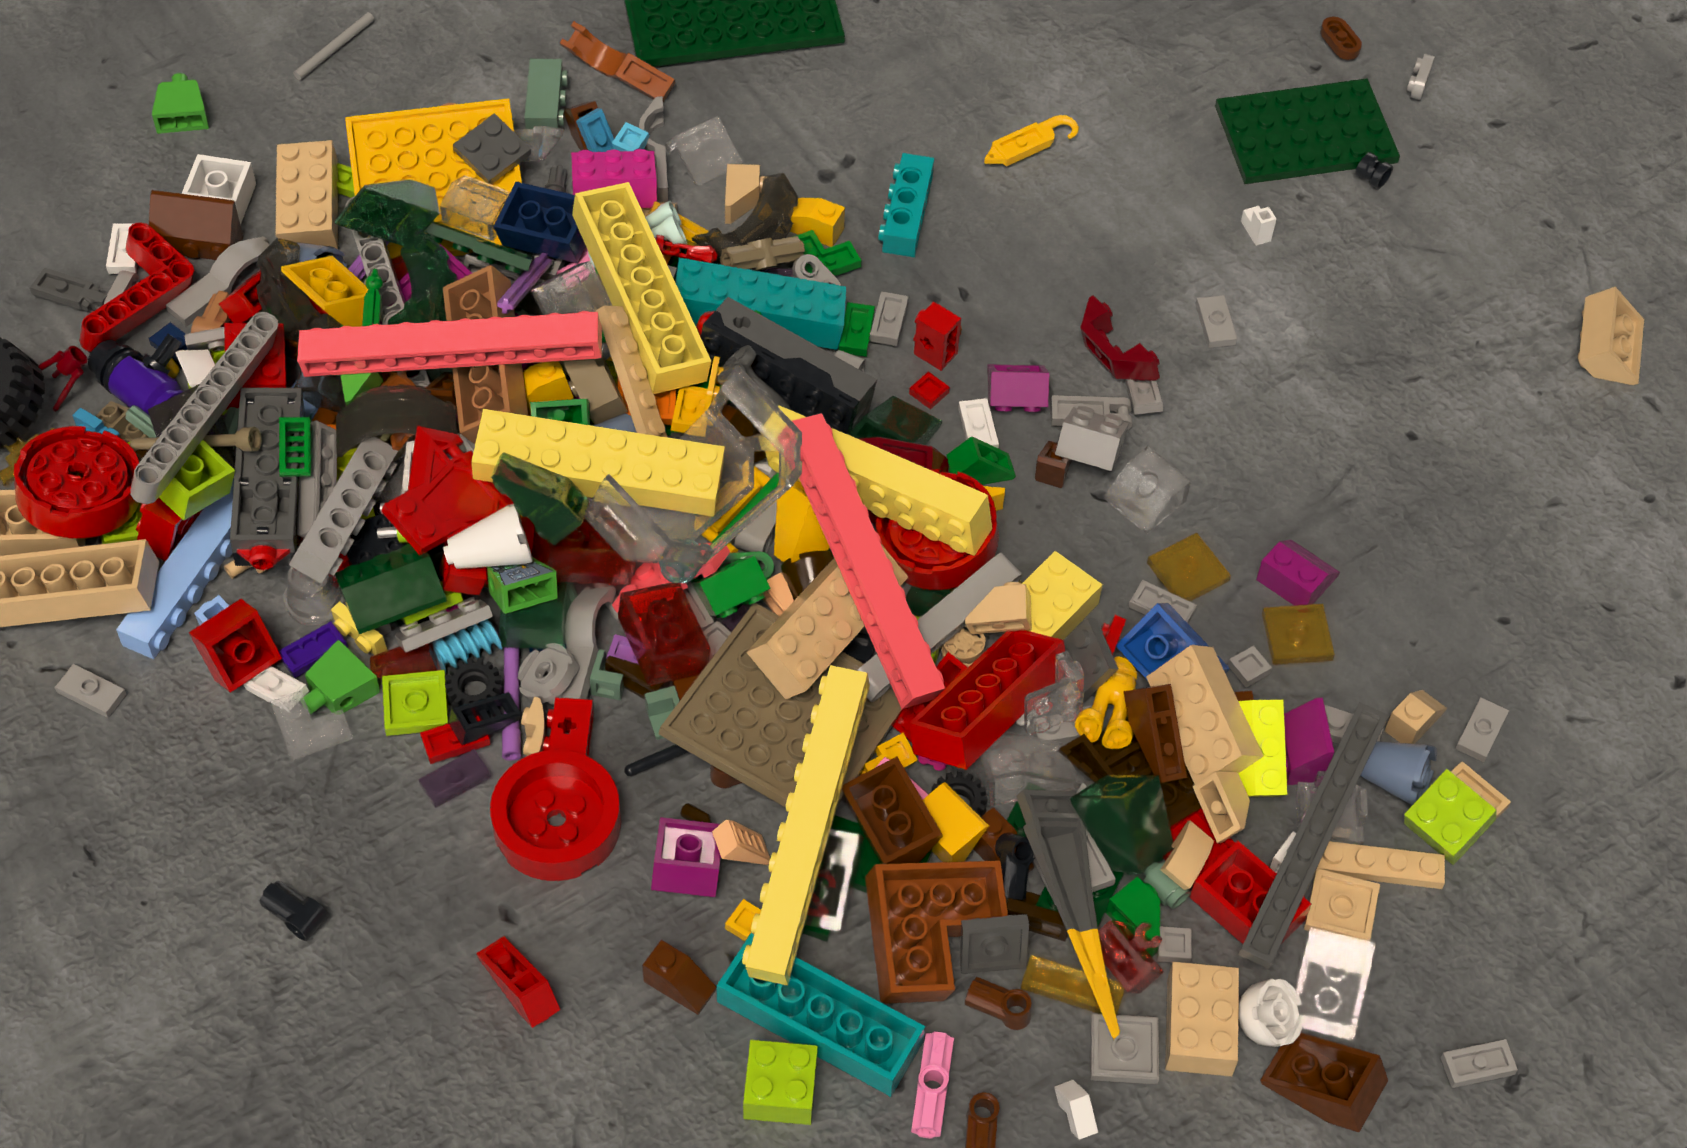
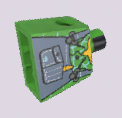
M532 558L533 562L527 564L487 567L490 595L505 614L557 599L556 570Z

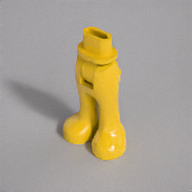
M1116 656L1114 660L1118 670L1097 689L1092 707L1082 710L1075 720L1077 732L1080 735L1085 734L1090 742H1096L1102 732L1108 705L1112 704L1114 708L1102 737V745L1109 749H1121L1128 746L1132 741L1134 733L1129 722L1126 721L1127 709L1123 691L1136 689L1138 674L1135 666L1128 659Z

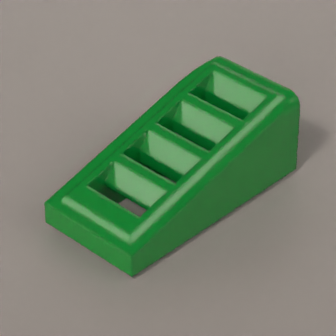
M279 417L280 477H311L310 417ZM286 432H304V436H286ZM286 442H304V446H286ZM286 453H304V457H286ZM286 463H304V468H286Z

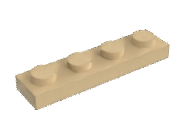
M1329 841L1317 867L1369 881L1442 889L1445 884V855Z

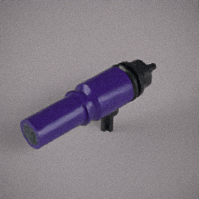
M169 333L152 356L145 354L143 357L139 351L134 350L132 347L119 345L113 340L103 341L92 352L88 351L90 353L88 367L96 374L97 382L129 408L133 405L138 406L165 428H167L191 397L186 391L181 390V386L177 381L168 375L170 369L166 365L182 344ZM216 421L206 435H220L223 424Z

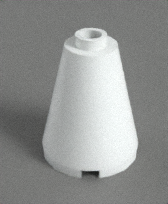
M516 504L507 505L448 538V546L443 547L448 565L454 563L456 569L521 565L533 562Z

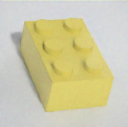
M1054 551L1022 583L1026 584L1031 595L1032 629L1027 631L1064 640L1099 604L1103 584Z

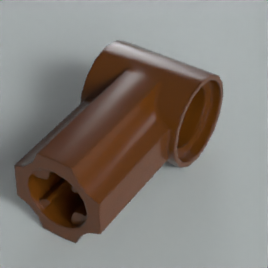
M979 977L972 981L965 999L966 1006L1002 1020L1005 1026L1010 1029L1021 1030L1027 1027L1031 1020L1032 1008L1031 998L1028 993L1020 989L1008 990ZM1013 1006L1022 1007L1024 1011H1022L1021 1013H1013L1009 1011V1008Z
M978 1093L970 1101L966 1115L965 1148L996 1147L997 1118L1000 1107L996 1097L990 1093ZM978 1107L987 1108L991 1116L981 1118L975 1113L974 1109Z

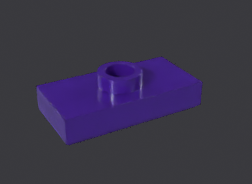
M332 621L280 649L279 653L282 657L281 661L292 676L296 678L307 672L336 641L340 640L347 648L348 645Z

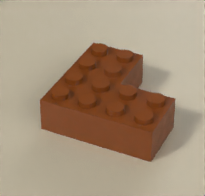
M1000 861L875 864L865 876L880 1002L890 1004L944 1001L955 991L948 937L961 936V920L1008 915Z

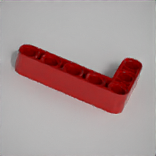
M134 223L129 227L125 249L126 253L149 276L83 319L79 342L82 348L92 352L103 341L118 340L165 309L166 304L188 289L192 284L193 265L146 223Z

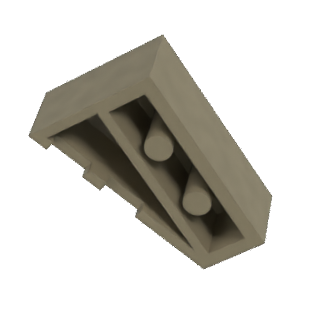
M603 353L602 358L559 361L565 374L570 376L571 380L568 383L575 397L579 396L580 399L589 400V417L595 425L628 412Z

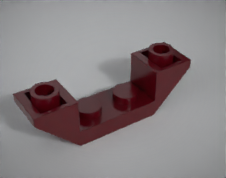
M1094 295L1089 297L1081 324L1085 347L1116 379L1151 381L1159 379L1158 365L1160 362L1152 350L1147 351L1139 343L1123 353L1117 345L1113 347L1109 343L1106 333L1113 330L1111 322L1112 311L1105 302L1101 303Z
M882 437L859 438L861 441L929 470L940 469L941 472L948 473L947 457L933 446Z

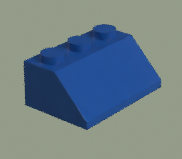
M1157 603L1118 642L1116 647L1146 678V676L1190 645H1208L1169 603ZM1217 655L1226 674L1230 670V668Z

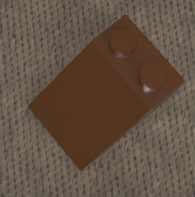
M1300 1033L1293 1043L1280 1046L1260 1081L1262 1085L1322 1120L1339 1127L1360 1132L1385 1088L1388 1077L1380 1055Z

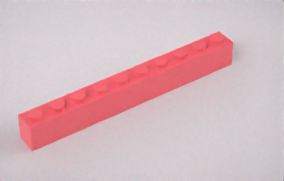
M580 311L568 314L550 313L548 315H520L518 317H490L488 319L472 320L464 318L456 321L433 320L425 323L403 322L393 325L372 324L361 327L312 328L310 330H299L297 361L304 377L599 359L602 358V327L598 312Z
M822 413L790 421L780 436L901 709L933 700L945 689L943 676L936 668L931 657L930 647L920 633L917 618L912 614L907 604L905 591L898 584L893 572V565L885 555L881 546L880 536L874 530L869 519L868 509L858 495L855 480L849 475L845 466L844 456L838 450L833 439L830 425L826 423Z

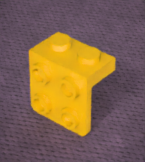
M714 356L708 389L695 386L679 388L671 431L706 437L708 425L714 426L717 409L711 407L718 406L720 386H715V384L721 385L717 377L724 371L723 367H719L720 357Z

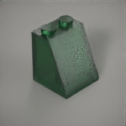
M1106 775L1070 797L1071 804L1112 871L1126 872L1127 875L1141 874L1146 871V867L1161 861L1165 854L1174 849L1171 847L1173 839L1159 775Z

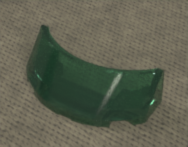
M423 232L401 248L400 253L410 277L412 295L404 303V309L388 320V325L403 322L447 321L443 287L457 281L458 278L448 267L447 261L449 256L446 250Z

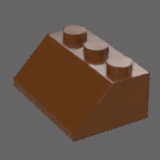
M156 190L151 191L148 225L183 256L216 261L219 255L229 246L243 240V233L234 200Z
M897 756L843 784L841 790L845 801L881 864L919 863L943 837Z

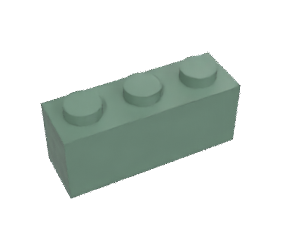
M530 58L525 107L526 136L559 137V127L565 124L564 110H561V106H566V90H563V86H568V71L563 70L562 59Z

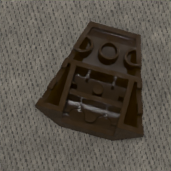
M1104 731L1101 732L1096 742H1090L1086 735L1083 734L1058 749L1059 753L1157 836L1202 809L1192 787L1195 784L1186 764L1187 778L1158 783L1134 733L1131 743L1121 749H1109L1102 745Z

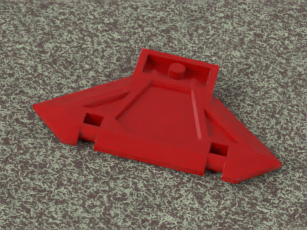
M417 426L408 490L406 493L383 504L381 510L419 555L442 544L448 538L507 505L515 503L517 509L521 506L501 483L473 479L471 464L473 451L462 452L459 446L464 441L458 434ZM446 454H449L452 459L450 460ZM527 515L520 518L532 555L535 521Z

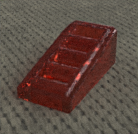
M431 643L405 652L399 646L370 657V670L377 678L388 675L438 670L437 659Z

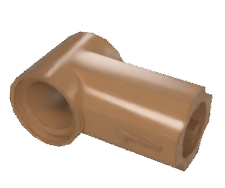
M218 291V293L212 295L202 317L197 316L194 319L191 333L224 327V323H229L230 318L218 304L229 295L228 292Z

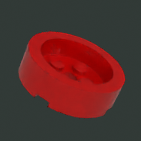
M69 426L44 432L30 440L20 450V456L17 462L14 463L15 500L22 516L31 525L51 535L77 539L96 537L109 533L125 524L138 508L139 502L132 498L130 492L134 470L139 464L138 457L127 442L105 430L101 434L86 431L85 426ZM77 471L84 474L83 478H81L80 475L75 476L70 473Z
M930 469L988 495L992 530L975 556L966 552H957L946 543L939 540L932 541L923 533L914 529H905L896 521L886 517L880 518L877 516L876 531L880 536L881 544L908 576L905 583L921 589L945 590L961 585L995 556L999 542V531L994 501L981 483L961 472L953 474L941 472L940 469Z
M554 749L528 755L506 770L498 780L492 793L490 816L497 847H499L512 867L532 878L546 881H563L580 877L582 872L596 864L599 866L613 851L618 841L621 829L619 794L615 782L601 764L579 752ZM558 813L566 819L560 826H552L548 823V820L558 815Z

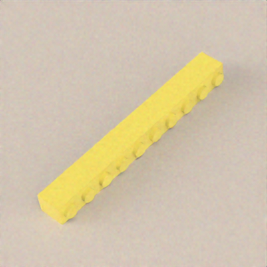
M830 665L828 675L821 678L819 685V694L822 695L819 705L815 704L811 713V723L814 725L811 734L806 733L802 748L805 757L803 763L798 762L794 774V781L797 782L794 793L790 792L786 802V811L789 812L786 823L781 822L777 835V841L780 842L777 853L773 852L770 858L769 872H772L769 883H764L762 886L760 902L763 903L761 913H756L753 918L751 933L754 934L752 945H746L743 953L742 964L746 965L748 976L751 978L788 986L870 687L868 673Z

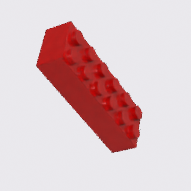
M1027 630L1005 632L909 722L913 754L967 770L1067 672L1064 640Z

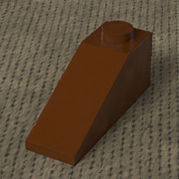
M1171 684L1123 691L1129 724L1157 782L1164 783L1187 778Z

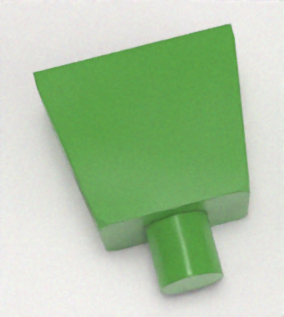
M176 73L172 76V82H161L158 84L152 110L157 134L209 129L204 104L196 80H188L185 74Z
M338 640L306 672L305 677L310 692L300 699V703L309 714L314 713L325 705L334 715H341L380 693L377 676Z

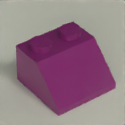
M987 365L988 402L990 406H995V410L1012 411V407H1024V411L1039 412L1041 407H1048L1049 371L1044 365Z
M1293 540L1279 541L1262 559L1256 580L1306 613L1339 576L1340 572Z
M1323 697L1315 698L1284 713L1287 785L1321 783L1333 758L1334 748Z
M660 817L651 890L716 897L721 855L712 831L720 824Z

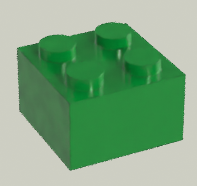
M755 555L744 556L718 569L706 578L703 576L691 582L709 615L716 616L717 618H725L737 612L736 605L741 603L750 605L765 598L763 592L771 589Z

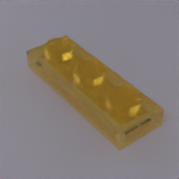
M1034 955L1030 956L1021 989L1102 1014L1084 971ZM1107 979L1115 1014L1117 1015L1126 985Z

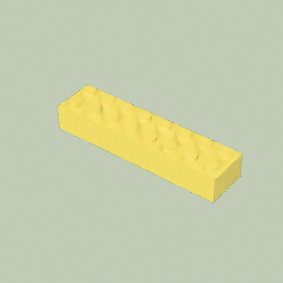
M626 182L575 193L572 216L612 305L624 307L633 337L638 346L642 364L647 372L652 393L657 394L707 382L711 359L630 183Z
M779 405L760 431L768 465L774 471L789 474L801 482L780 434L790 421L805 418V416ZM831 428L836 446L844 456L845 466L849 475L855 480L858 495L868 510L880 518L886 517L896 521L905 529H914L921 532L932 541L939 540L946 543L957 552H966L975 556L992 530L987 494Z
M483 409L471 464L473 479L714 517L724 463L725 446Z

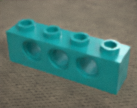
M902 153L900 164L895 163L893 179L896 182L895 184L890 183L888 199L891 200V204H885L883 220L887 221L886 225H880L878 240L883 241V253L915 258L933 179L935 158Z

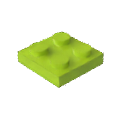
M445 670L382 676L386 736L420 733L449 723Z

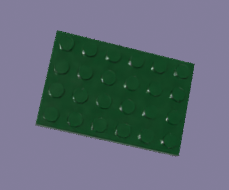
M1368 78L1216 99L1215 108L1244 185L1356 169L1361 159L1369 152L1378 156L1380 162H1387L1389 164L1399 162L1400 154Z

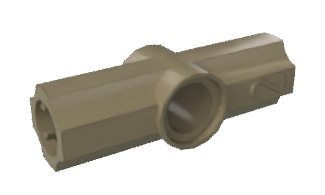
M798 236L777 240L766 238L747 243L748 245L723 249L720 262L721 265L758 271L778 266L777 264L795 262L797 258L803 256L805 249L803 241Z

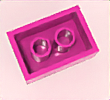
M612 149L606 152H592L589 150L571 152L573 195L579 192L629 182L641 208H651L654 201H657L654 151H647L645 149L619 151Z

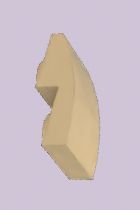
M534 697L530 708L526 707L524 709L521 724L525 726L526 732L523 754L527 756L543 751L544 737L546 736L541 699Z
M1187 821L1171 845L1174 849L1160 870L1183 890L1190 889L1210 854L1214 840L1192 821Z

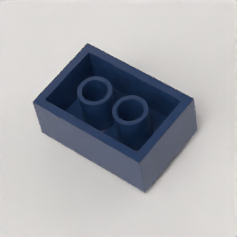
M515 182L493 226L502 246L540 255L541 253H546L549 257L578 263L586 245L572 216L575 195Z

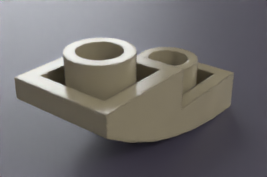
M110 401L96 415L97 418L103 421L104 426L119 432V437L125 442H130L134 438H149L126 420L125 413L130 409L128 407Z

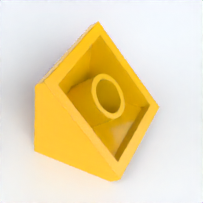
M945 782L923 799L943 835L932 848V852L942 862H964L989 825Z

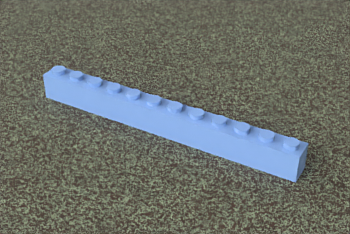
M301 373L291 387L302 388L305 417H310L311 421L319 407L331 410L334 405L340 402L343 395L338 375L304 377L303 373ZM234 478L230 493L202 510L158 571L151 610L128 613L116 629L123 647L155 659L160 650L162 651L167 647L174 630L183 624L191 606L200 600L208 582L217 576L219 567L225 558L232 555L230 531Z

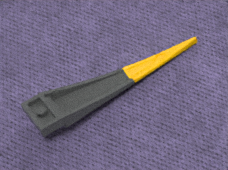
M1023 789L1016 796L1026 822L1023 829L1111 1036L1115 1039L1119 1035L1120 1030L1107 980L1097 928L1088 860L1085 817L1075 791Z

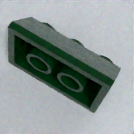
M406 544L402 548L390 553L377 555L363 563L347 566L335 573L344 602L359 634L447 601L428 552L419 555L410 544Z

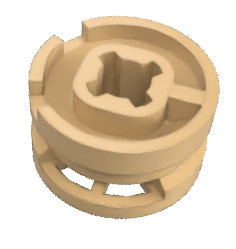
M961 629L942 645V658L950 652L964 665L969 667L984 653L986 642L984 633L979 634L981 637L979 638L977 634L971 635L969 630Z

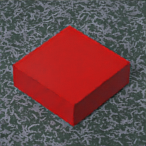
M928 371L909 388V394L931 410L949 394L950 387Z

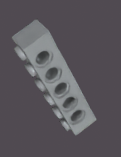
M368 432L365 434L290 561L289 565L321 584L328 573L333 576L335 575L343 559L338 557L341 553L345 556L354 542V539L349 536L351 534L357 536L365 522L364 519L360 518L363 514L366 517L369 515L376 503L372 496L378 498L387 483L382 478L389 479L397 466V463L393 461L398 452L397 450H393L392 446Z

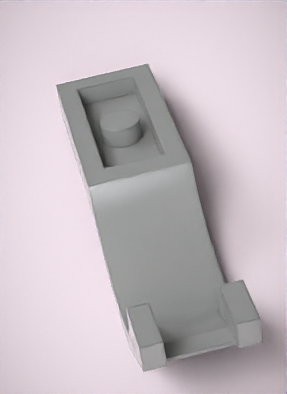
M662 96L655 97L640 118L639 128L649 132V134L656 128L664 126ZM648 138L644 149L654 151L657 202H667L666 147Z
M264 236L239 241L229 246L219 255L211 267L210 273L166 304L167 311L187 327L197 316L203 315L213 294L218 293V291L231 294L232 286L244 268L259 260L270 262L269 255L272 246L268 244V240Z
M613 585L595 589L592 586L586 587L573 600L567 611L565 621L566 649L573 655L574 661L578 663L579 670L573 677L570 685L563 692L562 698L587 699L590 688V676L598 653L595 638V621L602 604L613 603L616 588Z

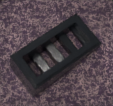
M509 692L452 708L449 724L460 744L464 745L520 720L522 714ZM502 705L506 714L502 715L498 707ZM488 711L491 712L493 718H490V716L487 713ZM478 716L481 721L477 722L475 717Z

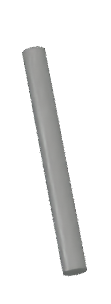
M369 12L364 14L293 72L295 78L302 80L371 24L374 21L373 15Z

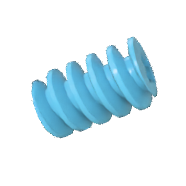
M488 619L479 622L478 625L474 624L467 627V631L465 628L457 631L456 636L452 633L445 636L444 640L440 638L433 641L436 659L441 669L445 670V673L447 663L457 669L458 658H461L465 664H468L467 659L470 653L478 660L480 658V649L483 648L490 655L492 654L491 644L494 643L500 650H502L503 646L495 627Z

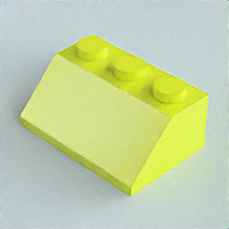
M1283 700L1238 701L1264 756L1238 773L1248 797H1280L1287 795Z

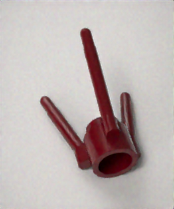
M70 346L64 352L58 351L53 357L38 365V368L42 371L56 363L57 370L52 373L53 378H57L60 374L71 375V378L53 406V411L55 412L59 410L77 379L84 373L81 368L88 361L85 353L76 346Z

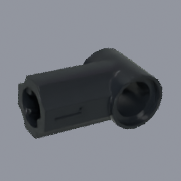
M1010 832L1004 833L996 841L995 851L1001 862L1006 899L1023 900L1026 899L1029 864L1036 857L1027 837Z
M280 881L270 883L263 891V895L259 900L262 907L284 921L286 927L303 941H307L329 917L324 907L310 897L304 899Z

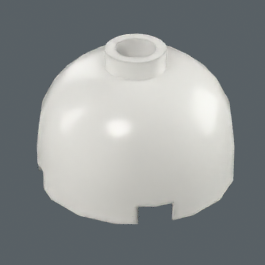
M1268 979L1253 984L1244 992L1239 1001L1238 1018L1240 1026L1245 1035L1259 1045L1279 1047L1291 1044L1298 1038L1303 1026V1016L1299 1017L1297 1007L1302 1005L1301 999L1294 987L1286 980Z

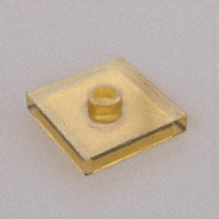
M1198 533L1149 556L1147 559V564L1168 591L1188 601H1192L1229 582L1231 578L1230 573Z
M1323 604L1263 608L1262 616L1273 665L1333 661L1335 654Z

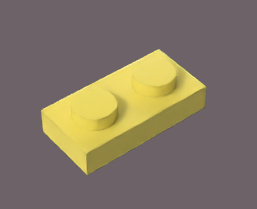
M340 601L331 609L335 620L334 626L343 636L350 635L355 639L356 645L364 653L368 654L371 652L379 659L388 651L383 635L375 629L362 634L358 633L347 607Z

